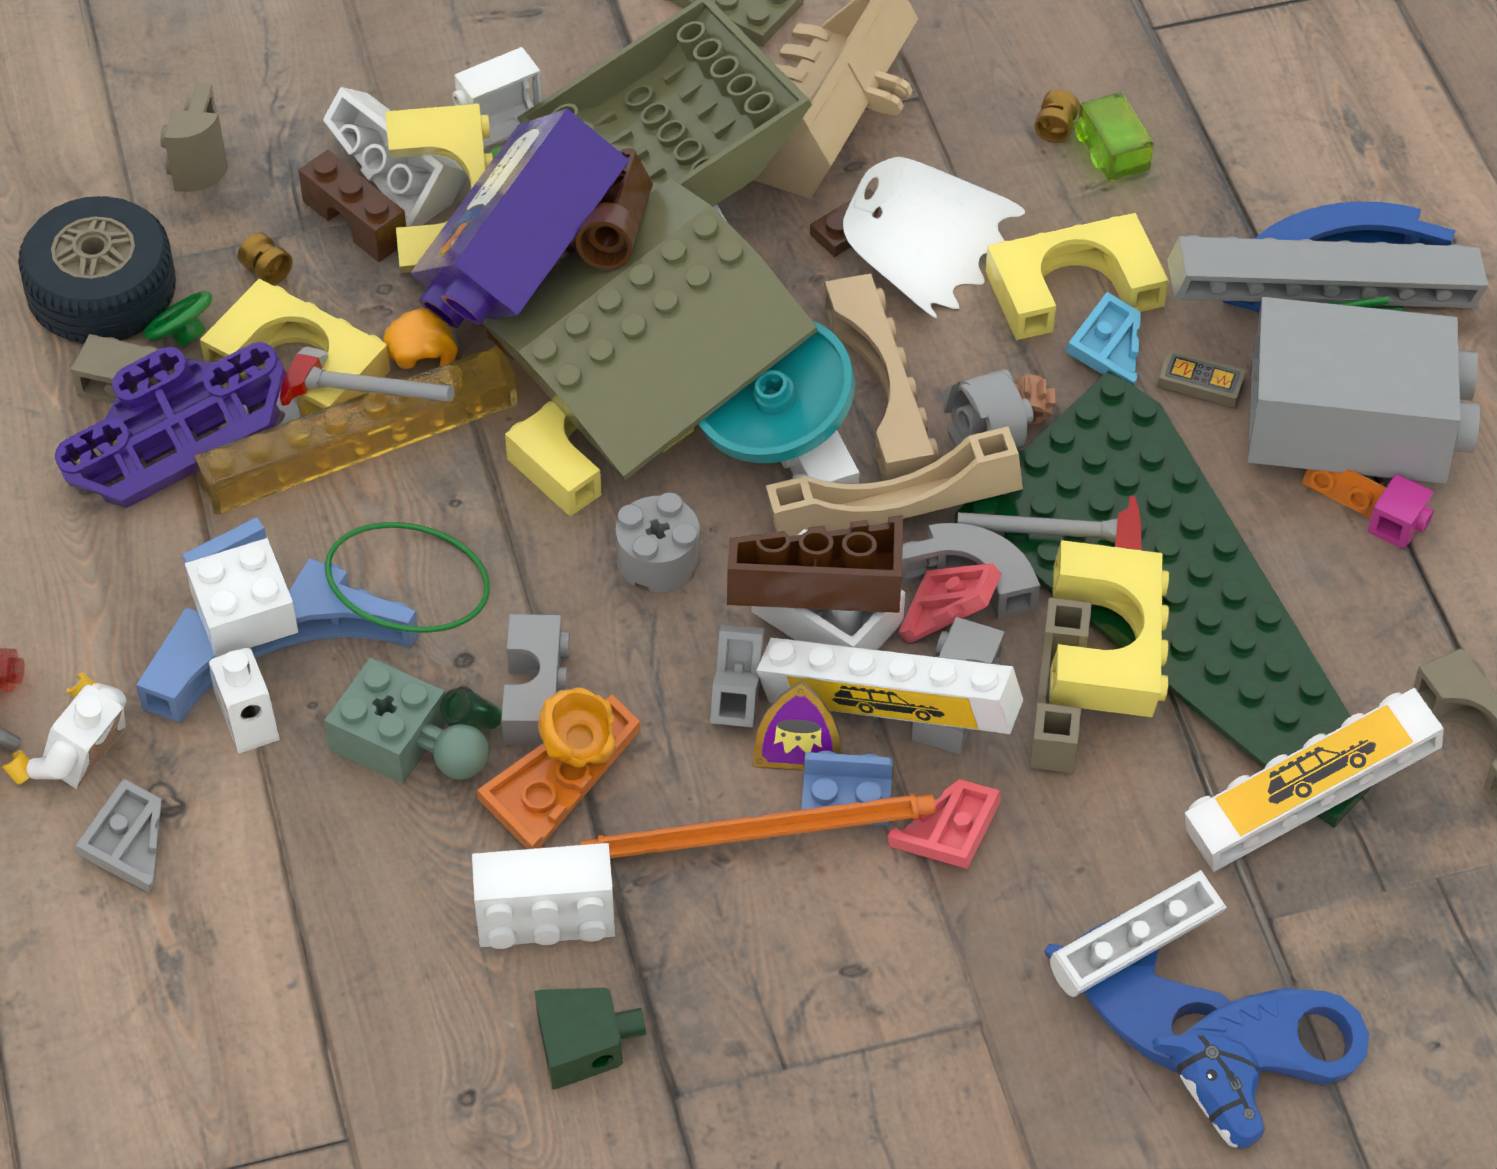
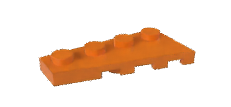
M613 694L605 700L611 704L615 718L611 725L613 726L616 748L607 761L600 764L586 763L584 767L575 768L561 760L550 758L544 743H542L477 789L478 800L526 849H538L546 842L640 732V721Z

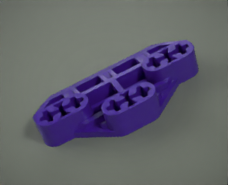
M264 342L249 344L216 362L189 360L185 358L180 350L174 347L160 348L123 367L116 373L112 386L117 398L104 420L61 442L55 452L56 463L70 487L73 486L99 494L108 503L128 508L274 432L281 412L276 403L284 379L288 374L274 349ZM265 364L266 367L260 370L259 366ZM175 369L174 373H169L170 370ZM245 372L249 379L244 381L240 373ZM155 377L158 383L154 385L150 378ZM229 383L230 386L224 389L222 385ZM138 388V391L134 393L133 390ZM265 403L264 407L254 411L249 415L247 414L243 406L246 405L247 409L250 411L253 408ZM228 421L229 425L196 442L192 434L193 431L199 437ZM117 440L118 444L114 446L113 442ZM97 448L102 455L97 456L93 449ZM174 449L177 450V452L144 468L140 460L143 457L147 464ZM80 459L81 463L77 465L76 461ZM122 476H125V479L113 484L112 486H105L110 482Z

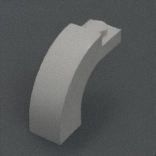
M962 523L933 524L928 526L927 540L910 541L903 544L902 584L922 580L927 570L993 563L1001 572V577L990 599L997 619L1037 611L1040 591L1039 581L1025 555L1010 541L990 530Z

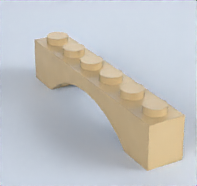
M871 273L825 281L824 309L832 332L840 341L853 348L869 363L877 373L886 393L888 406L885 416L876 431L874 456L882 481L913 473L934 463L939 459L938 446L935 438H928L926 432L928 431L926 411L924 407L918 408L915 380L913 377H907L906 355L903 347L896 346V328L893 318H886L884 312L886 311V300L883 289H876Z
M1009 426L967 436L957 447L934 463L913 473L891 480L867 484H842L803 476L766 485L776 532L785 531L789 536L798 535L803 529L808 531L809 527L825 526L826 531L850 528V522L868 520L869 526L888 523V517L903 515L904 519L1023 489L1019 453Z

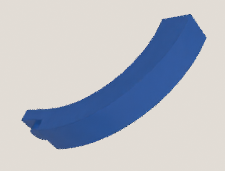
M1357 201L1323 205L1301 211L1275 223L1254 239H1311L1313 241L1328 242L1346 240L1356 243H1423L1425 245L1449 246L1453 243L1456 230L1420 221L1421 209L1385 202ZM1223 301L1224 303L1255 312L1260 311L1261 302Z

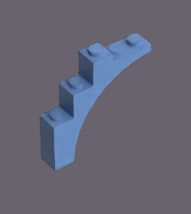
M309 558L289 590L294 605L298 633L251 647L254 657L258 658L290 645L311 640L346 637L382 640L412 648L419 633L386 628L352 612L331 590L325 575V563ZM331 563V572L336 586L355 606L382 620L401 625L418 626L415 610L410 609L401 602H390L372 596V594L364 589L350 588L347 571ZM187 607L184 609L136 684L142 710L178 723L182 722L196 702L213 687L209 661L215 658L198 611Z

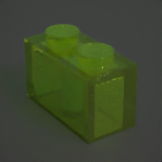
M1122 92L1080 103L1079 118L1075 121L1076 135L1080 142H1085L1090 150L1094 166L1102 170L1108 182L1150 170L1154 143Z

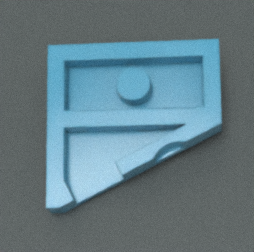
M1106 292L1069 341L1065 352L1102 375L1109 370L1134 386L1137 380V372H1135L1136 357L1139 353L1137 333L1140 328L1141 312Z

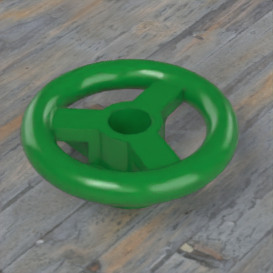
M208 291L194 293L166 309L147 325L143 332L144 338L147 341H157L172 334L178 346L181 347L199 337L206 328L198 316L211 304V293Z

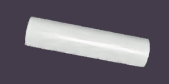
M1200 870L1054 952L1050 958L1052 972L1061 988L1068 995L1075 997L1223 913L1227 907Z

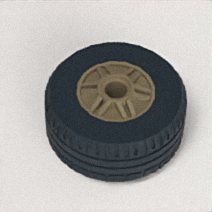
M95 196L75 199L61 204L37 220L25 235L20 246L18 263L25 296L31 313L40 325L48 331L73 342L85 343L89 334L105 338L112 337L121 341L141 333L151 321L168 308L175 293V269L170 242L165 228L145 208L124 199Z

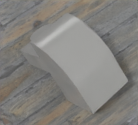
M721 624L717 671L712 687L710 723L753 728L761 685L756 670L762 658L764 628Z

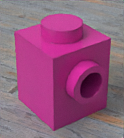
M1395 474L1373 507L1368 533L1405 550L1417 530L1424 532L1433 517L1434 510L1429 508L1433 491L1423 487L1416 481L1408 480Z

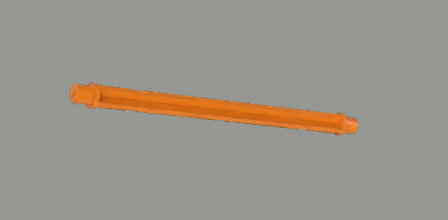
M910 793L909 796L872 800L863 803L856 802L767 814L758 817H744L662 828L646 832L640 831L610 836L598 835V839L581 841V845L609 843L610 859L651 852L672 851L912 818L917 820L921 815L936 814L933 794L916 796L915 793Z

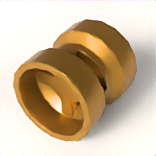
M1061 89L1051 90L1046 93L1041 105V111L1034 124L1035 131L1042 139L1053 143H1060L1069 139L1074 127L1073 121L1076 120L1080 110V102L1077 97L1071 92Z
M256 232L247 237L238 250V261L248 270L255 271L258 279L271 285L281 282L292 268V256L282 247H275V242L264 232Z

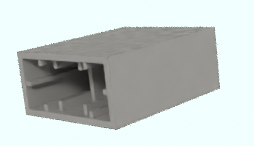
M1262 297L1251 361L1247 463L1343 473L1348 469L1361 475L1393 478L1395 474H1398L1408 480L1447 484L1454 451L1474 453L1477 443L1480 405L1477 403L1460 402V399L1471 401L1473 398L1477 380L1478 353L1458 350L1457 317Z

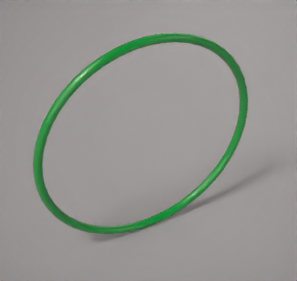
M380 522L355 528L334 542L325 560L326 579L336 597L360 617L394 630L432 633L459 627L476 617L482 611L489 598V576L479 558L467 546L455 538L422 525L405 522ZM383 528H402L428 533L453 544L471 558L483 578V596L480 603L471 613L451 623L436 626H408L392 623L361 610L341 593L332 576V558L339 546L346 540L366 531Z

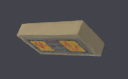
M1169 349L1158 378L1157 387L1235 408L1247 370Z

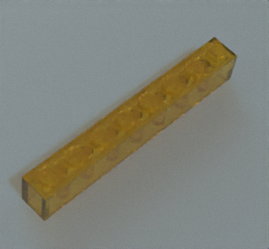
M499 345L404 379L452 385L454 387V398L451 402L370 392L195 455L194 459L200 487L216 516L517 405L515 373Z

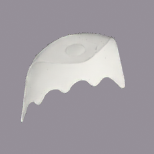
M894 157L872 166L865 173L844 216L843 231L847 241L866 262L919 307L937 319L936 313L931 308V303L959 309L953 289L962 284H984L985 280L979 269V258L987 253L988 245L1004 241L998 231V223L1009 217L1022 216L1025 214V210L1005 197L941 170L908 158ZM877 177V189L874 195L869 200H866L864 197L865 189L871 179ZM880 206L882 215L879 218H874L872 212L874 213L876 208Z

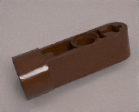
M633 148L619 151L629 159V162L595 209L585 219L576 237V248L581 258L589 265L598 269H616L623 266L629 260L653 186L651 178Z

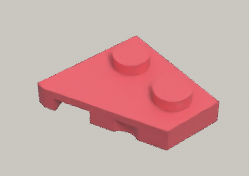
M958 779L945 789L938 799L934 800L936 814L921 815L919 819L914 820L901 831L897 827L892 829L887 836L889 847L968 869L999 807L1001 795L1000 790Z

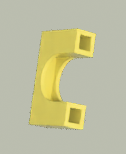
M479 104L385 111L390 158L422 155L447 157L463 168L470 180L471 189L493 160L492 153L484 154L483 139L490 138L488 115H480ZM447 222L396 228L401 273H410Z
M1136 213L1114 216L1101 221L1083 225L1078 224L1065 229L1038 233L1033 236L1002 241L987 246L985 273L1016 340L1054 331L1056 304L1044 277L1050 272L1065 266H1085L1101 272L1112 282L1120 300L1140 312L1165 307L1169 280Z
M258 279L200 339L203 358L207 362H216L255 342H264L272 348L286 343H306L328 353V359L322 367L326 371L383 378L390 371L388 347L379 337L368 335L353 327L346 320L335 318L321 311L315 304L304 302L288 294L282 287L273 286L261 279ZM328 387L309 389L307 393L297 396L300 414L307 420L333 433L370 392Z
M551 400L541 410L526 420L516 423L505 433L507 460L571 517L602 495L600 469L570 443L568 439L577 427ZM692 428L690 431H688L686 434H684L681 438H679L677 441H675L672 445H670L668 448H666L663 452H665L666 450H668L669 448H671L673 445H675L676 443H678L679 441H681L682 439H684L686 436H688L689 434H691L692 432H694V428Z
M1061 540L1054 563L1053 598L1092 602L1091 604L1115 611L1129 623L1136 640L1126 647L1115 650H1099L1058 644L1050 668L1049 704L1153 717L1158 701H1165L1168 689V676L1161 675V666H1165L1167 661L1168 640H1162V631H1165L1167 627L1169 608L1168 605H1162V596H1165L1167 593L1169 572L1162 570V553Z

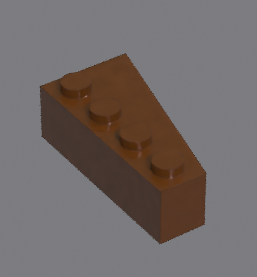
M903 515L888 517V523L869 526L868 520L850 522V528L826 531L825 526L809 527L808 531L802 535L789 536L785 531L730 538L727 570V605L899 613L902 585Z

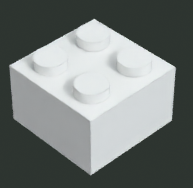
M268 538L185 563L191 594L215 658L225 655L230 651L251 648L298 633L293 601Z

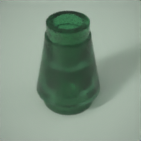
M461 686L451 689L441 700L440 713L449 726L467 724L477 729H495L501 723L502 710L500 706L468 687Z

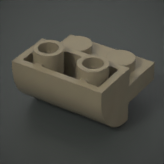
M196 83L192 98H187L185 109H173L168 125L164 124L162 126L160 136L161 147L167 150L166 173L172 175L174 191L191 192L205 189L218 182L227 171L228 165L219 114L216 112L212 84Z

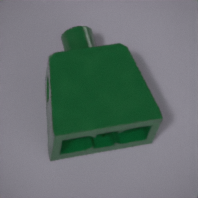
M605 987L535 991L537 1017L552 1090L618 1068L623 1064L621 1040L646 1035L642 1009L637 1008L615 1012L611 992Z

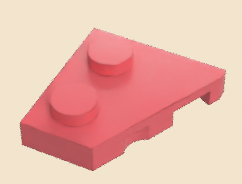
M993 563L927 570L898 634L906 643H913L952 624L955 617L965 618L987 607L1001 577V572Z

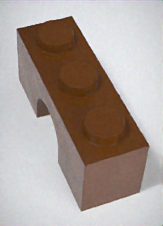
M326 150L298 169L302 199L310 208L327 221L341 213L352 230L353 242L378 262H381L398 250L396 228L406 227L405 210L329 150Z

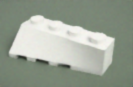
M340 87L323 121L348 154L353 155L362 166L361 171L369 181H373L384 195L405 210L406 227L423 225L452 205L467 178L463 168L455 161L440 155L390 158L385 111L391 110L368 93Z

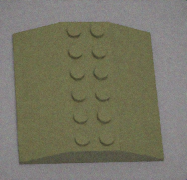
M696 0L518 116L517 119L521 124L568 109L618 151L626 148L635 149L653 182L650 193L671 178L714 207L762 174L812 104L810 99L712 0Z
M671 178L650 193L632 254L623 266L611 270L598 269L585 262L578 251L575 250L549 271L517 316L497 319L487 317L483 321V325L624 480L632 476L818 331L816 325L751 245L709 203Z

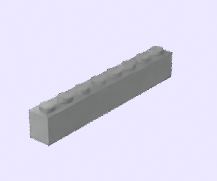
M1190 235L1178 237L1167 259L1174 299L1261 302L1262 297L1328 303L1387 296L1390 298V302L1383 306L1475 308L1489 286L1480 248L1458 244L1442 246L1425 245L1423 243H1356L1346 240L1328 242L1313 241L1311 239H1243L1233 236L1214 238Z

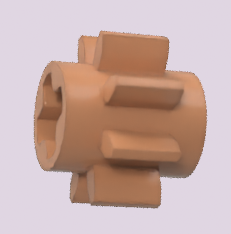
M1024 375L1020 377L1014 384L1021 398H1026L1033 409V420L1027 423V425L1039 424L1045 420L1046 416H1052V407L1056 405V389L1047 388L1046 379L1038 375Z

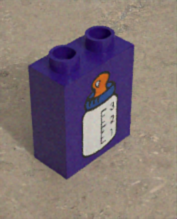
M568 109L519 124L410 272L414 278L427 287L419 299L421 305L441 316L453 328H459L464 319L481 325L487 317L497 319L517 316L575 237L585 219L595 209L629 162V159Z

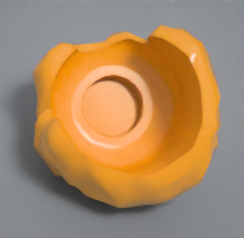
M417 308L403 313L399 318L392 321L390 327L384 331L383 342L387 344L389 359L395 361L401 369L413 368L416 365V361L425 358L436 359L441 357V367L450 366L455 362L458 347L452 329L441 316L429 308Z
M576 687L560 690L544 700L539 713L538 729L540 738L550 758L561 760L575 768H581L586 763H604L610 758L616 748L613 726L611 725L615 718L611 704L600 695L594 694L585 688Z

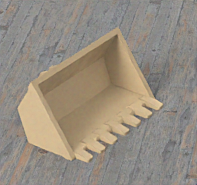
M852 0L824 22L821 27L812 24H796L793 29V36L810 41V45L806 47L797 44H784L780 50V56L799 63L796 68L788 65H775L810 99L812 106L762 174L754 179V181L811 199L865 108L882 114H889V116L900 114L904 106L902 101L910 97L913 89L909 82L903 78L900 79L898 76L888 74L887 71L918 20L909 0Z

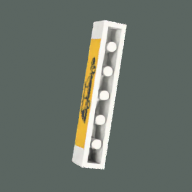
M770 638L756 670L768 702L772 704L782 693L802 681L822 699L829 711L1005 734L1011 733L1023 703V697L1013 666Z
M1415 688L1403 694L1400 692L1393 693L1386 697L1378 708L1365 715L1357 713L1349 717L1341 725V728L1328 735L1318 734L1312 737L1297 752L1289 756L1282 754L1275 757L1265 766V769L1252 776L1243 775L1238 777L1228 785L1227 790L1212 798L1211 796H1204L1196 800L1189 807L1188 811L1185 812L1186 832L1211 870L1215 872L1442 748L1444 728Z

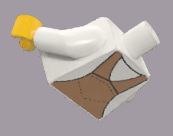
M79 673L76 676L79 682L73 688L66 689V692L74 700L51 727L43 757L30 760L22 750H18L12 754L13 760L3 764L1 767L16 784H21L29 778L61 779L77 789L126 728L124 714L126 696L118 688L95 683L85 673Z

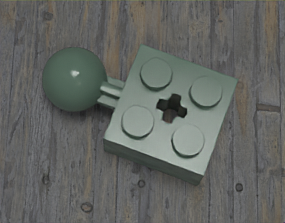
M371 657L324 720L330 751L404 784L426 751L433 753L434 761L444 775L456 780H466L475 777L485 768L489 759L488 742L477 728L467 724H456L445 730L442 729L448 721L444 690Z

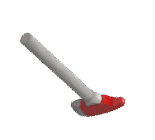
M304 347L294 358L280 393L282 406L289 405L293 398L307 393L309 389L324 387L451 402L454 398V387L452 385L326 371L322 367L328 359V353L317 348Z
M1135 495L1129 497L1128 508L1119 512L1117 519L1102 520V522L958 512L957 523L974 525L990 531L1101 538V540L1115 543V547L1141 550V520Z

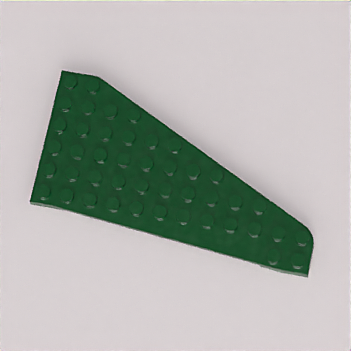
M1108 370L1019 453L1022 490L965 503L955 513V523L958 520V512L1102 522V520L1117 519L1119 512L1128 508L1129 497L1135 495L1141 520V551L1162 553V570L1169 572L1167 593L1165 596H1162V605H1168L1169 608L1167 627L1165 631H1162V640H1168V656L1165 666H1161V675L1168 676V690L1263 769L1275 757L1282 754L1289 756L1302 749L1304 744L1318 734L1328 735L1341 728L1344 721L1351 717L1161 404ZM992 531L1010 541L1025 555L1039 583L1052 594L1054 563L1061 540L1115 547V543L1101 540V538ZM1091 604L1089 624L1117 648L1126 647L1136 640L1131 626L1121 615L1109 608ZM1371 787L1321 813L1318 817L1335 828L1367 794Z

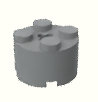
M1003 369L949 385L944 394V414L951 412L953 425L948 426L947 430L955 447L967 436L1009 426L1016 448L1020 449L1025 445L1027 423L1033 420V409L1026 398H1021L1013 382L1012 375L1008 370Z
M670 492L660 496L641 498L629 505L623 506L619 510L615 528L618 569L623 578L635 587L637 583L648 587V591L656 593L673 591L687 584L693 577V572L700 562V526L694 511L682 502L679 495Z

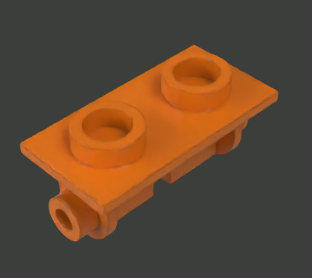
M1307 469L1302 480V484L1370 519L1373 507L1386 489V483L1381 482L1379 484L1348 469L1343 473Z

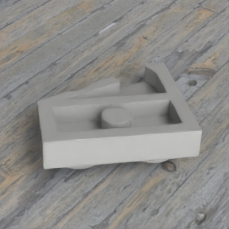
M123 778L75 845V854L150 893L154 882L161 798Z

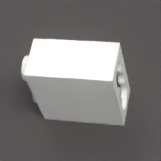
M522 47L454 74L456 91L452 93L454 104H479L480 115H488L490 138L483 139L484 149L507 140L520 124L517 117L542 101L540 70ZM532 77L533 104L528 93L530 87L527 78Z

